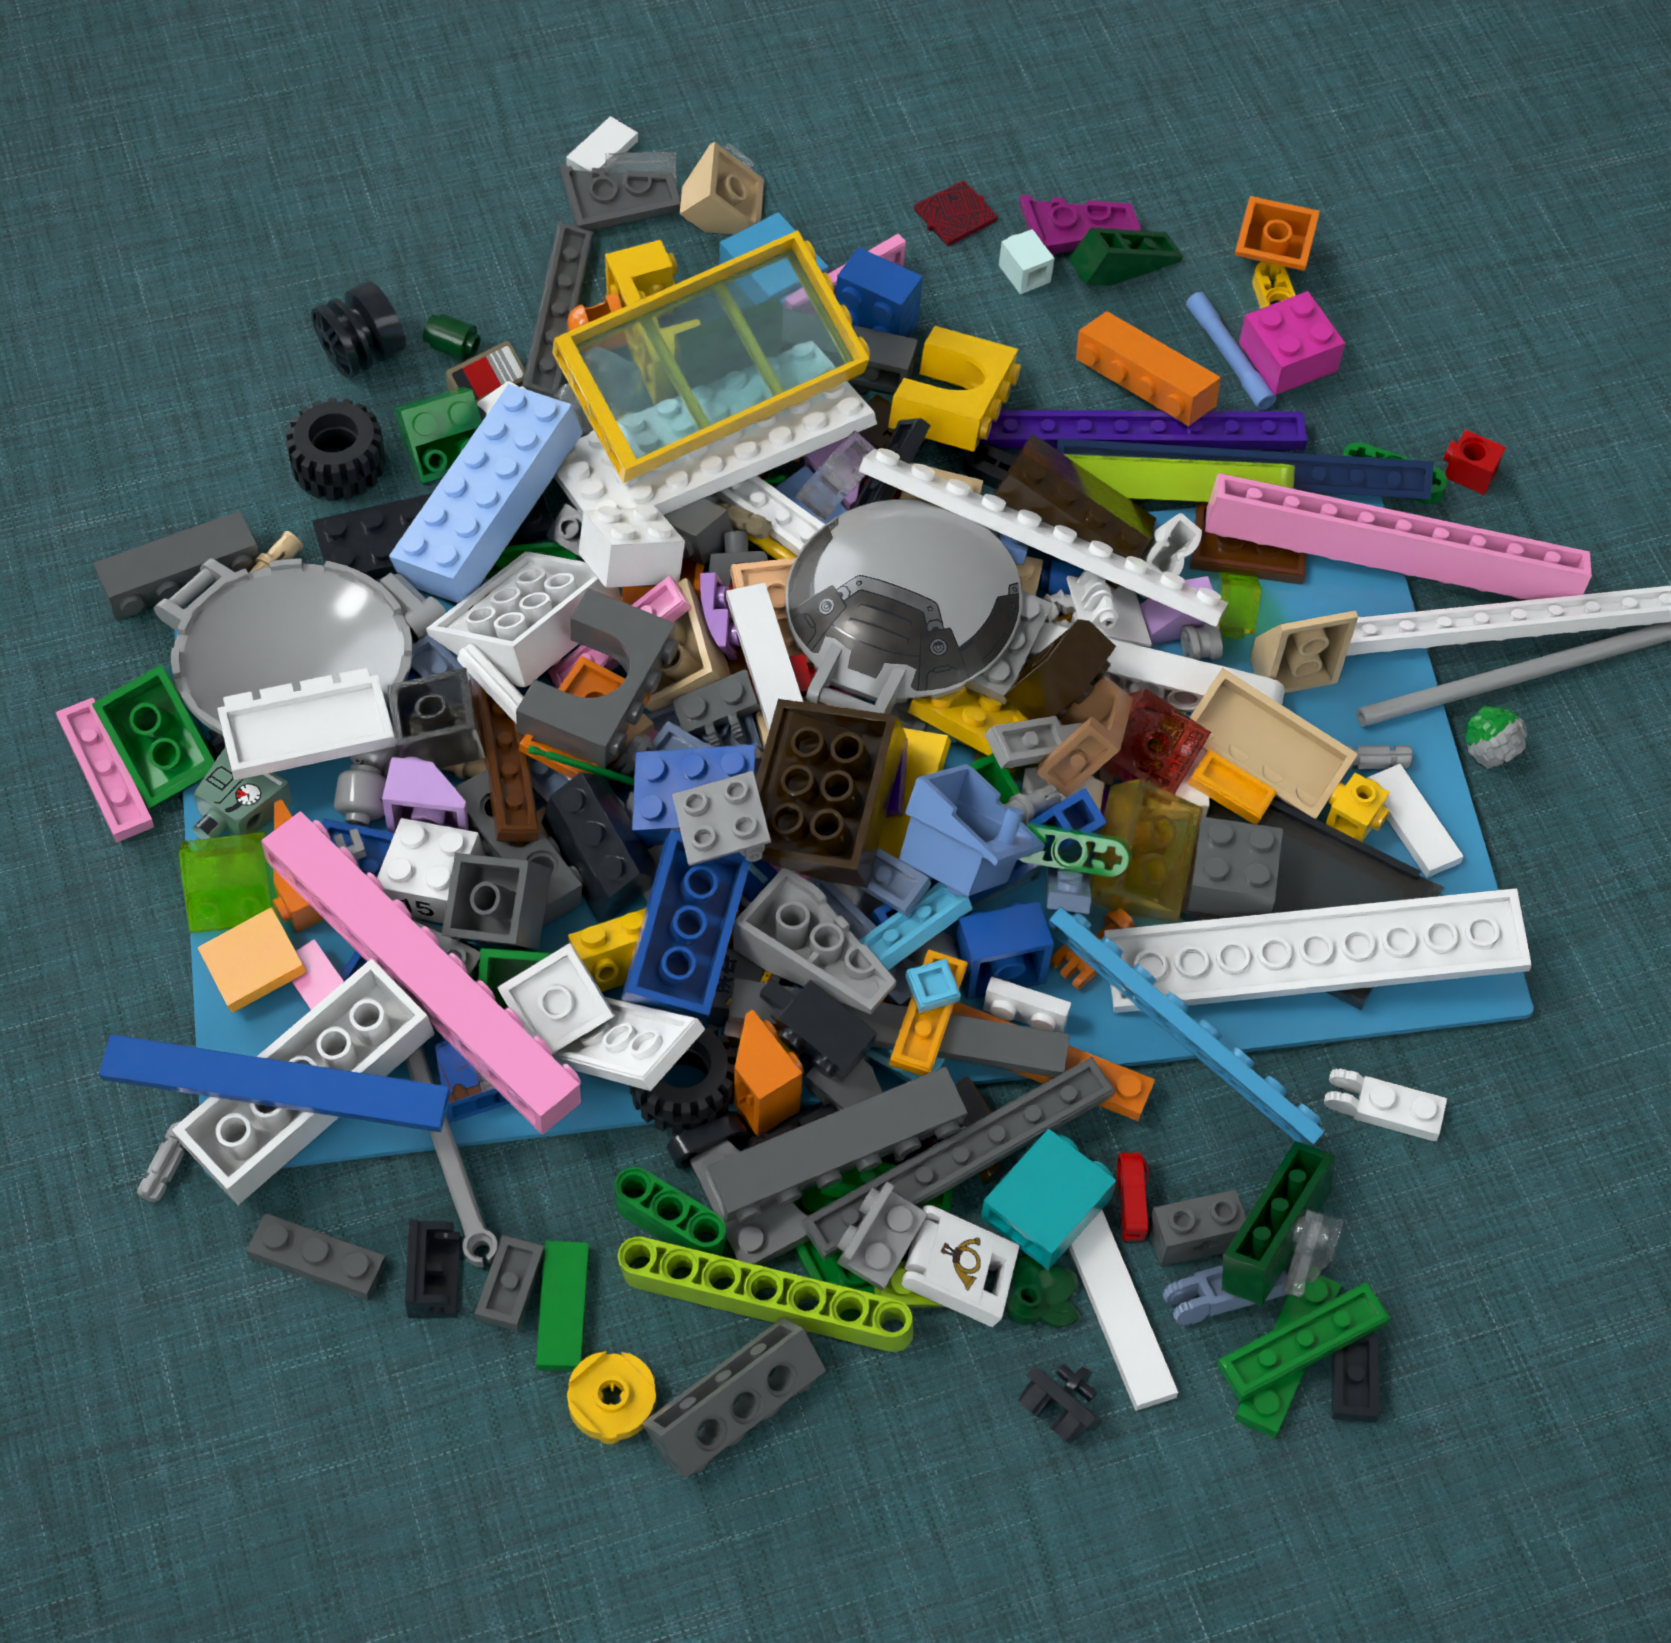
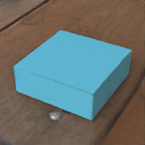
M947 959L906 970L905 977L919 1013L960 1001L961 994Z

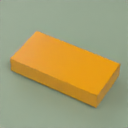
M1210 749L1207 750L1187 783L1256 825L1277 793L1276 789Z

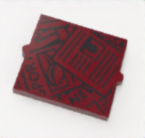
M964 180L914 205V211L927 224V229L934 231L947 247L998 220V216L984 202V197L982 195L978 196Z

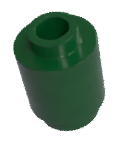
M445 314L440 316L431 315L423 332V341L430 344L431 349L461 360H466L470 355L474 356L480 346L481 337L477 334L478 331L475 325Z

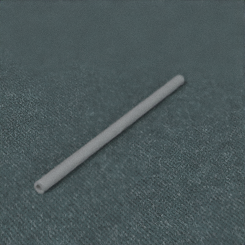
M1671 622L1660 623L1357 708L1356 717L1359 724L1365 727L1671 640Z

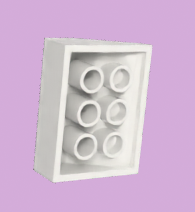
M525 551L427 627L426 630L428 636L459 655L458 652L469 644H474L512 685L527 687L551 666L559 663L562 657L573 648L580 645L571 640L570 618L588 588L619 601H622L619 588H606L586 562Z

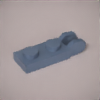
M1223 1265L1196 1272L1194 1276L1180 1279L1178 1282L1174 1281V1283L1166 1286L1162 1293L1166 1303L1169 1305L1172 1304L1174 1306L1180 1303L1174 1309L1173 1315L1176 1322L1183 1326L1201 1322L1208 1314L1213 1316L1255 1303L1221 1290ZM1284 1270L1266 1300L1291 1294L1292 1283Z

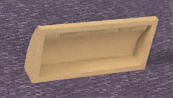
M1224 668L1221 669L1184 725L1190 727L1185 736L1187 740L1198 743V747L1206 752L1208 749L1212 750L1276 789V797L1315 819L1358 755V753ZM1193 731L1203 735L1204 738L1202 741H1197L1189 736Z

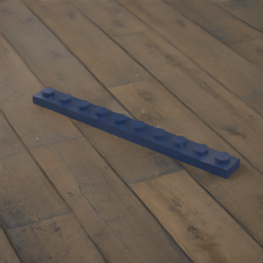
M1058 438L1057 450L1062 454L1289 464L1295 466L1294 489L1431 499L1433 461Z

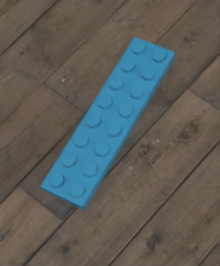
M1060 907L1049 919L1048 927L1052 935L1294 1141L1311 1146L1324 1133V1130L1318 1126L1321 1119L1311 1109L1302 1103L1299 1107L1294 1106L1284 1097L1288 1091L1278 1081L1269 1075L1265 1079L1261 1078L1251 1069L1255 1063L1244 1052L1236 1047L1232 1051L1228 1050L1218 1041L1222 1035L1211 1024L1203 1019L1198 1024L1188 1016L1186 1011L1189 1007L1178 996L1170 991L1166 996L1153 986L1156 979L1152 974L1139 964H1136L1134 968L1121 959V955L1124 953L1122 949L1106 936L1101 940L1089 931L1090 922L1080 913L1071 911L1067 913Z

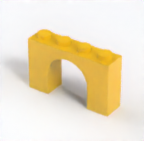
M934 326L924 344L919 374L953 383L967 390H948L904 378L893 396L888 428L895 429L899 420L922 418L931 425L925 438L974 452L981 439L987 440L992 421H997L1002 403L1006 404L1011 386H1015L1021 370V364L1016 363L1018 349Z

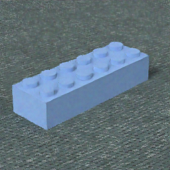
M508 384L389 555L397 573H400L416 589L455 603H460L478 589L583 434L572 404Z

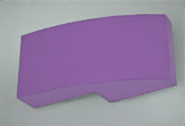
M716 572L701 573V601L708 628L718 647L728 659L737 660L738 646H741L726 599V591L730 589Z

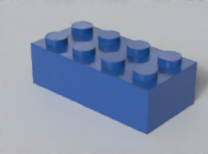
M673 830L670 831L664 842L621 1000L701 1019L702 1022L709 1016L750 866V861H747L745 856L737 852L689 866L681 833Z

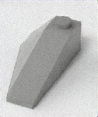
M782 868L734 921L733 950L770 973L801 986H805L811 980L835 1000L872 1014L896 986V980L869 947L859 942L849 930L848 922L842 915L838 916L826 902L827 897L817 886L795 872Z

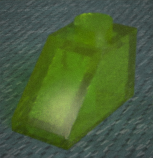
M1219 571L1217 593L1220 594L1221 600L1228 602L1224 615L1218 623L1219 630H1222L1221 635L1243 639L1245 638V633L1255 634L1262 591L1257 576Z

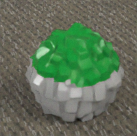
M1485 705L1466 724L1467 730L1464 736L1468 745V753L1487 769L1493 766L1497 767L1503 764L1504 761H1510L1526 748L1527 727L1524 721L1509 709Z

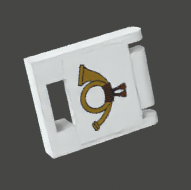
M924 1206L922 1210L927 1212L928 1215L911 1242L905 1269L909 1272L904 1274L902 1286L993 1327L1002 1319L1019 1245L937 1207ZM988 1269L991 1271L998 1269L991 1294L983 1290Z

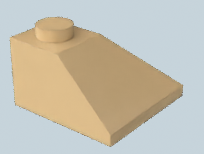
M713 142L709 145L682 187L680 215L705 233L737 234L761 221L764 179L719 144Z

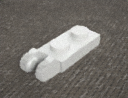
M1336 1068V1070L1331 1071L1329 1078L1331 1085L1358 1093L1359 1098L1356 1099L1353 1095L1347 1093L1327 1092L1324 1105L1329 1109L1354 1116V1119L1437 1141L1447 1098L1368 1076L1363 1078L1358 1072L1347 1071L1346 1069Z

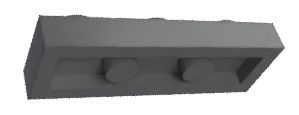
M266 1213L246 1250L248 1258L368 1301L387 1263L384 1255Z

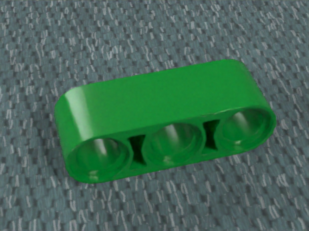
M629 1167L617 1175L615 1179V1205L618 1213L625 1219L663 1242L723 1256L726 1242V1225L723 1218L717 1213L642 1168ZM631 1189H638L644 1192L638 1198H629L624 1195ZM666 1211H675L680 1214L674 1220H665L660 1217ZM702 1233H711L717 1238L711 1242H701L696 1237Z

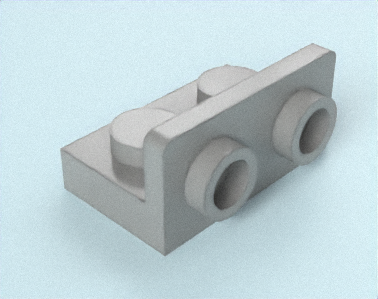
M888 1181L880 1191L873 1187L871 1188L859 1208L865 1214L860 1225L856 1228L850 1224L837 1245V1248L843 1251L837 1263L881 1291L887 1285L928 1215L927 1212L892 1191L894 1185Z

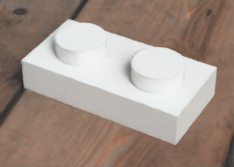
M991 977L986 990L983 1010L991 1012L993 1016L1006 1021L1016 1020L1028 1024L1032 1028L1063 1033L1068 1020L1071 1002Z

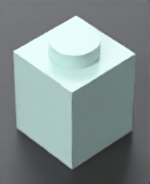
M1033 229L1021 234L1012 235L1001 242L999 266L1019 294L1051 282L1054 257Z

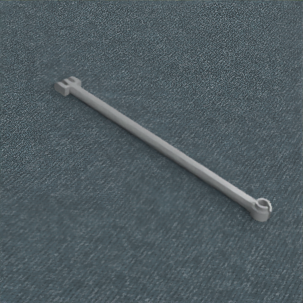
M358 829L349 830L353 845L348 847L345 845L342 833L334 835L337 847L344 846L354 856L357 867L360 869L358 859L367 857ZM420 1046L405 1059L411 1081L435 1084L423 1047ZM445 1115L442 1132L429 1131L465 1234L463 1251L466 1259L473 1266L484 1267L483 1258L474 1254L475 1249L481 1245L488 1246L490 1251L486 1255V1259L491 1265L498 1248V1243L494 1234L485 1228L449 1121Z

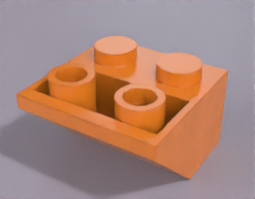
M751 1010L745 1015L735 1063L734 1106L759 1137L761 1133L767 1132L800 1111L801 1093L803 1091L801 1086L802 1074L804 1070L797 1056L791 1051L786 1053L779 1044V1037L773 1025L766 1019L762 1021L756 1012Z

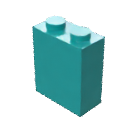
M1048 1128L984 1199L981 1218L1008 1240L1018 1244L1021 1250L1049 1271L1112 1199L1116 1179L1113 1178L1112 1173L1105 1165L1098 1161L1092 1162L1081 1154L1071 1139L1064 1135L1058 1136Z

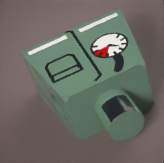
M225 747L195 791L194 796L197 808L203 817L193 826V831L201 840L208 844H211L223 830L239 841H246L274 819L275 802L282 799L287 808L292 805L289 783L274 772L234 780Z

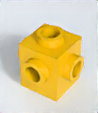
M1354 773L1346 785L1340 782L1332 793L1328 802L1332 806L1326 824L1363 842L1372 828L1378 831L1385 822L1390 812L1389 809L1385 808L1390 792L1382 788L1376 781Z

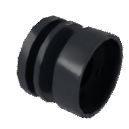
M365 281L346 291L344 295L345 304L338 298H332L328 301L327 306L320 304L311 311L312 323L323 350L332 364L345 378H352L358 375L360 369H370L373 365L372 355L380 361H385L406 348L404 331L394 308L381 289L372 281Z

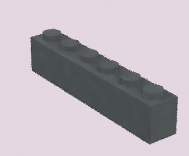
M945 1066L707 1165L706 1176L726 1222L737 1218L739 1223H744L763 1213L762 1207L777 1202L779 1206H785L800 1199L803 1196L801 1191L817 1185L819 1190L831 1187L843 1179L841 1174L857 1168L859 1173L869 1171L882 1163L881 1158L894 1152H897L898 1156L907 1155L922 1146L920 1141L936 1135L938 1140L950 1137L961 1130L960 1124L964 1123L968 1112Z

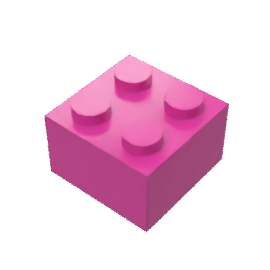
M1308 291L1246 314L1239 340L1240 346L1275 395L1338 371L1345 346L1344 340Z

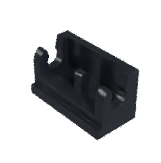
M409 1219L405 1305L408 1318H457L461 1236L460 1232L454 1231V1223Z

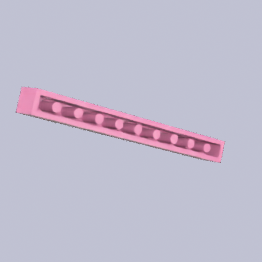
M1220 473L1217 475L1206 510L1205 532L1222 537H1232L1260 545H1270L1298 553L1303 552L1327 557L1331 560L1356 563L1369 568L1394 571L1407 576H1417L1445 584H1455L1483 592L1488 591L1512 596L1516 599L1535 600L1583 595L1592 576L1589 551Z
M300 811L261 840L266 862L367 962L372 958L428 1015L431 1025L542 1135L581 1104V1080L577 1073L567 1064L561 1066L552 1057V1052L543 1039L539 1036L532 1038L523 1029L524 1026L521 1019L510 1008L504 1010L494 1001L495 996L490 988L481 980L475 982L467 974V969L463 962L454 953L447 955L439 947L436 936L426 926L420 928L411 920L412 916L407 907L398 899L392 901L384 893L382 884L372 873L368 872L365 875L357 867L354 856L344 846L338 848L331 842L329 833L319 821L314 820L311 822Z

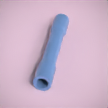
M1197 292L1190 296L1186 306L1201 328L1206 330L1231 366L1258 410H1265L1271 407L1276 401L1275 394L1261 374L1254 369L1233 339L1207 296L1203 292Z

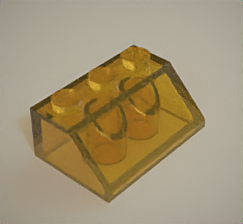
M1142 779L1110 786L1104 813V819L1107 823L1101 829L1100 834L1118 837L1127 842L1132 851V860L1129 867L1117 876L1090 875L1091 902L1111 911L1120 908L1131 916L1173 923L1178 922L1203 808ZM1113 846L1105 853H1095L1096 857L1108 859L1109 867H1113L1116 862L1122 861V856L1116 855L1115 847Z

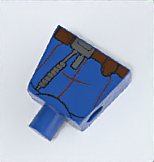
M447 1040L435 1045L441 1085L449 1086L451 1091L446 1110L449 1123L510 1104Z

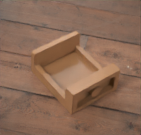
M1105 675L1099 677L1092 684L1095 687L1094 690L1082 703L1078 705L1073 701L1069 711L1060 719L1062 725L1082 722L1084 724L1038 764L1036 770L1040 777L1049 784L1054 785L1065 797L1070 795L1121 749L1133 698Z

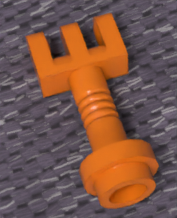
M1120 908L1115 911H1108L1103 916L1105 926L1095 936L1101 940L1104 937V930L1133 928L1135 923L1129 914ZM1065 945L1051 956L1050 966L1054 969L1058 968L1066 960L1069 961L1060 971V975L1066 980L1072 977L1078 970L1081 971L1072 982V985L1077 990L1082 989L1098 974Z

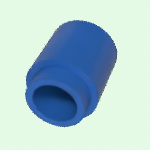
M1050 560L1049 567H1042L1039 590H1046V594L1051 596L1057 594L1062 589L1065 595H1071L1066 578L1067 576L1079 578L1084 569L1066 561Z

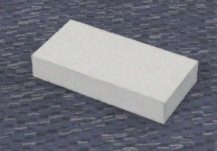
M610 116L566 157L567 166H572L573 170L592 171V168H605L606 171L638 142V132Z

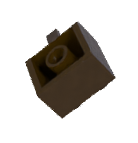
M1077 619L1068 630L1030 659L1004 697L1028 720L1056 716L1060 720L1071 708V702L1074 701L1079 705L1094 690L1095 687L1091 682L1092 680L1096 681L1111 666L1107 659L1116 648V645L1092 622Z

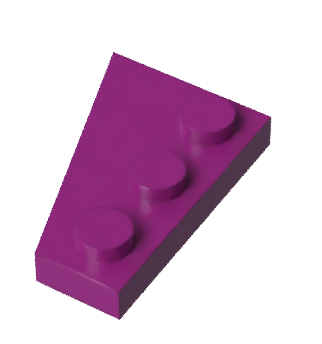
M1020 195L1019 206L1028 231L1033 229L1051 254L1075 251L1090 227L1141 231L1140 224L1130 203L1089 200L1085 205L1065 203V198L1052 197L1051 202L1032 201L1033 196Z

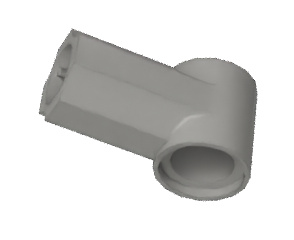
M390 573L380 580V584L400 604L402 613L407 624L410 626L412 644L426 636V628L447 613L438 600L431 596L426 599L400 573Z

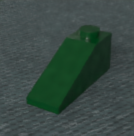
M1090 227L1069 258V261L1076 269L1078 277L1085 284L1114 285L1178 263L1184 256L1166 232Z

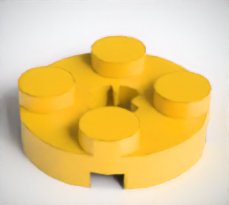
M607 1351L590 1355L577 1365L571 1374L568 1384L567 1401L569 1414L573 1422L583 1433L592 1438L599 1439L604 1444H616L620 1440L628 1439L639 1433L644 1428L642 1423L653 1415L657 1404L654 1377L650 1369L639 1358L625 1352H621V1355L615 1353L607 1354ZM610 1386L611 1391L614 1390V1387L623 1391L620 1394L621 1402L616 1405H612V1403L610 1405L604 1404L602 1402L604 1399L603 1389Z

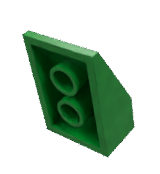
M161 664L92 703L95 712L148 809L156 807L203 780L216 761L213 750L208 745V739L200 720L183 702L176 687L172 669Z

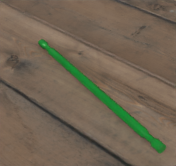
M532 745L528 749L530 754L541 755L549 760L634 786L635 778L551 751H543Z

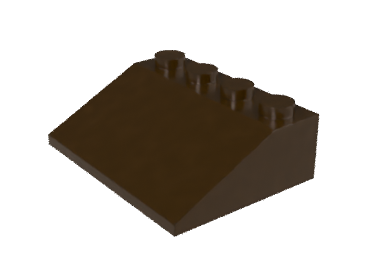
M1033 433L1027 439L993 494L1006 502L1005 506L1016 511L1028 510L1034 512L1042 518V522L1053 527L1056 525L1066 526L1074 530L1078 538L1090 543L1091 541L1103 542L1113 549V553L1124 558L1128 556L1141 558L1151 539L1156 521L1154 516ZM1107 579L1105 581L1114 589H1117V587L1119 586V584H1116Z
M785 699L777 700L756 778L771 843L764 844L765 850L762 852L763 856L759 859L760 861L826 882L868 888L906 740L905 731L897 715Z

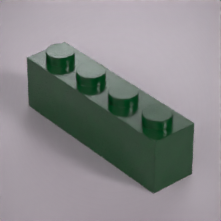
M1297 1141L1293 1143L1223 1255L1222 1291L1255 1304L1263 1305L1332 1191L1335 1155Z

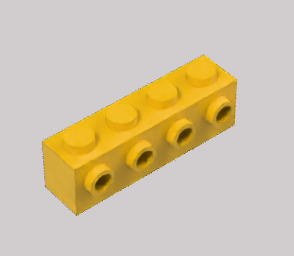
M646 908L568 935L569 943H572L601 992L626 983ZM738 908V910H737V914H736L735 920H736V919L739 917V915H740V914H739V908ZM733 929L727 948L733 946Z

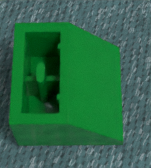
M466 387L457 388L393 408L403 443L422 484L443 478L482 423L473 390Z

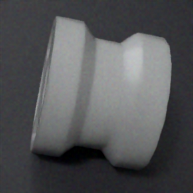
M1205 622L1202 627L1197 628L1192 625L1183 626L1181 628V646L1184 657L1199 661L1201 658L1206 657L1211 660L1220 659L1223 646L1218 625L1215 627Z

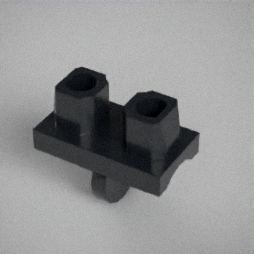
M1062 1364L1056 1374L1067 1383L1064 1388L1060 1387L1036 1365L1026 1375L1031 1381L1025 1387L1018 1401L1037 1417L1043 1413L1053 1399L1062 1405L1065 1410L1050 1428L1068 1444L1078 1439L1087 1428L1094 1431L1102 1422L1073 1398L1079 1393L1088 1402H1091L1098 1394L1087 1383L1093 1373L1088 1366H1082L1075 1373L1067 1365Z

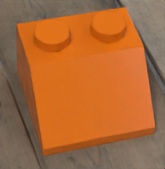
M1250 196L1234 256L1305 271L1320 211Z

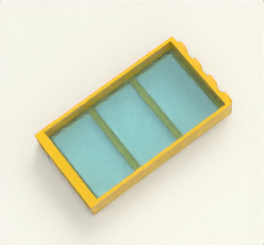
M798 230L554 338L552 353L622 483L630 481L865 372L870 359L868 345L861 336L857 337L851 326L852 318L845 305H840L833 294L834 286L831 278L826 272H821L816 263L817 257L812 244L808 240L804 241Z

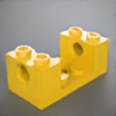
M661 240L605 254L607 295L617 293L622 308L675 285L673 275L678 272L676 260L672 252H666ZM672 309L652 318L674 359V335L701 325L699 320L660 330L656 319L674 314ZM638 324L625 330L627 348L653 406L655 407L666 400L675 399V388L641 325Z

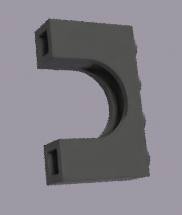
M588 588L570 618L571 640L617 660L627 673L625 681L615 691L596 698H583L571 695L534 679L516 710L518 733L532 735L533 739L606 768L613 755L618 757L622 752L627 739V734L625 733L629 725H636L640 720L644 710L643 701L647 693L654 694L662 676L660 670L665 662L670 664L673 661L678 650L679 641L675 640L674 622Z

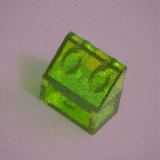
M265 832L182 841L179 850V860L189 933L231 929L272 907L270 868L266 862L261 842L265 838Z

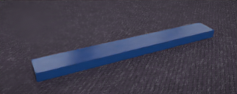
M111 1034L99 1072L101 1079L106 1081L440 1133L442 1132L451 1093L449 1086Z

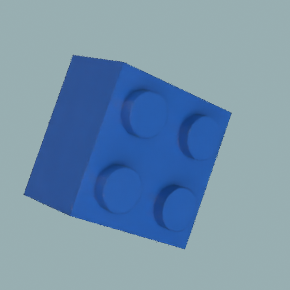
M858 247L837 275L836 299L840 305L843 304L848 309L852 318V325L909 338L919 322L923 276Z
M1040 901L1031 903L1014 902L1002 909L988 912L976 910L964 917H959L955 943L960 960L968 962L961 983L966 1000L985 997L991 977L1025 988L1046 984L1054 942Z

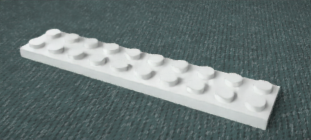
M1517 888L1104 930V936L1112 940L1124 952L1121 955V959L1132 968L1136 964L1141 965L1156 979L1154 987L1165 996L1169 991L1174 993L1187 1006L1530 971L1532 965ZM1110 984L1114 1013L1140 1011L1136 1005Z

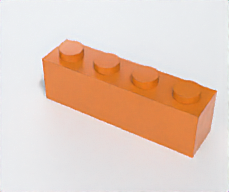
M1106 311L1079 330L1076 360L1184 424L1190 426L1217 406L1220 376L1110 312Z

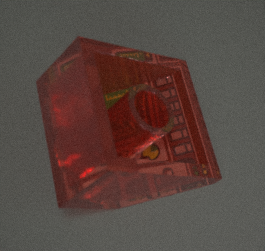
M1145 688L1130 693L1129 696L1133 698L1121 749L1102 768L1122 782L1164 799L1172 800L1211 732Z

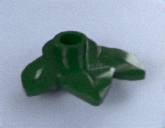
M1028 1254L1022 1255L1015 1262L1005 1303L1007 1315L1014 1322L1022 1325H1029L1038 1320L1058 1328L1073 1324L1080 1318V1314L1073 1304L1067 1300L1073 1295L1077 1287L1078 1278L1076 1273L1062 1265H1053L1048 1271L1046 1268L1043 1269L1041 1264Z

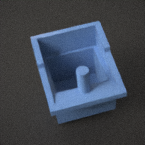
M964 764L917 777L905 812L911 818L899 860L910 865L929 879L934 878L946 884V889L949 892L967 897L1007 883L1017 859L1041 852L1045 844L1021 822L1024 814L1022 810L1015 807L1006 808L999 801L1001 794L974 768Z

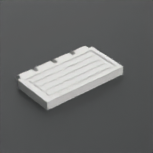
M366 667L339 673L340 683L334 684L332 675L299 681L301 691L294 692L292 683L260 689L261 699L253 700L251 691L223 697L225 706L219 707L217 710L233 779H244L396 746L394 732L378 675L369 676Z

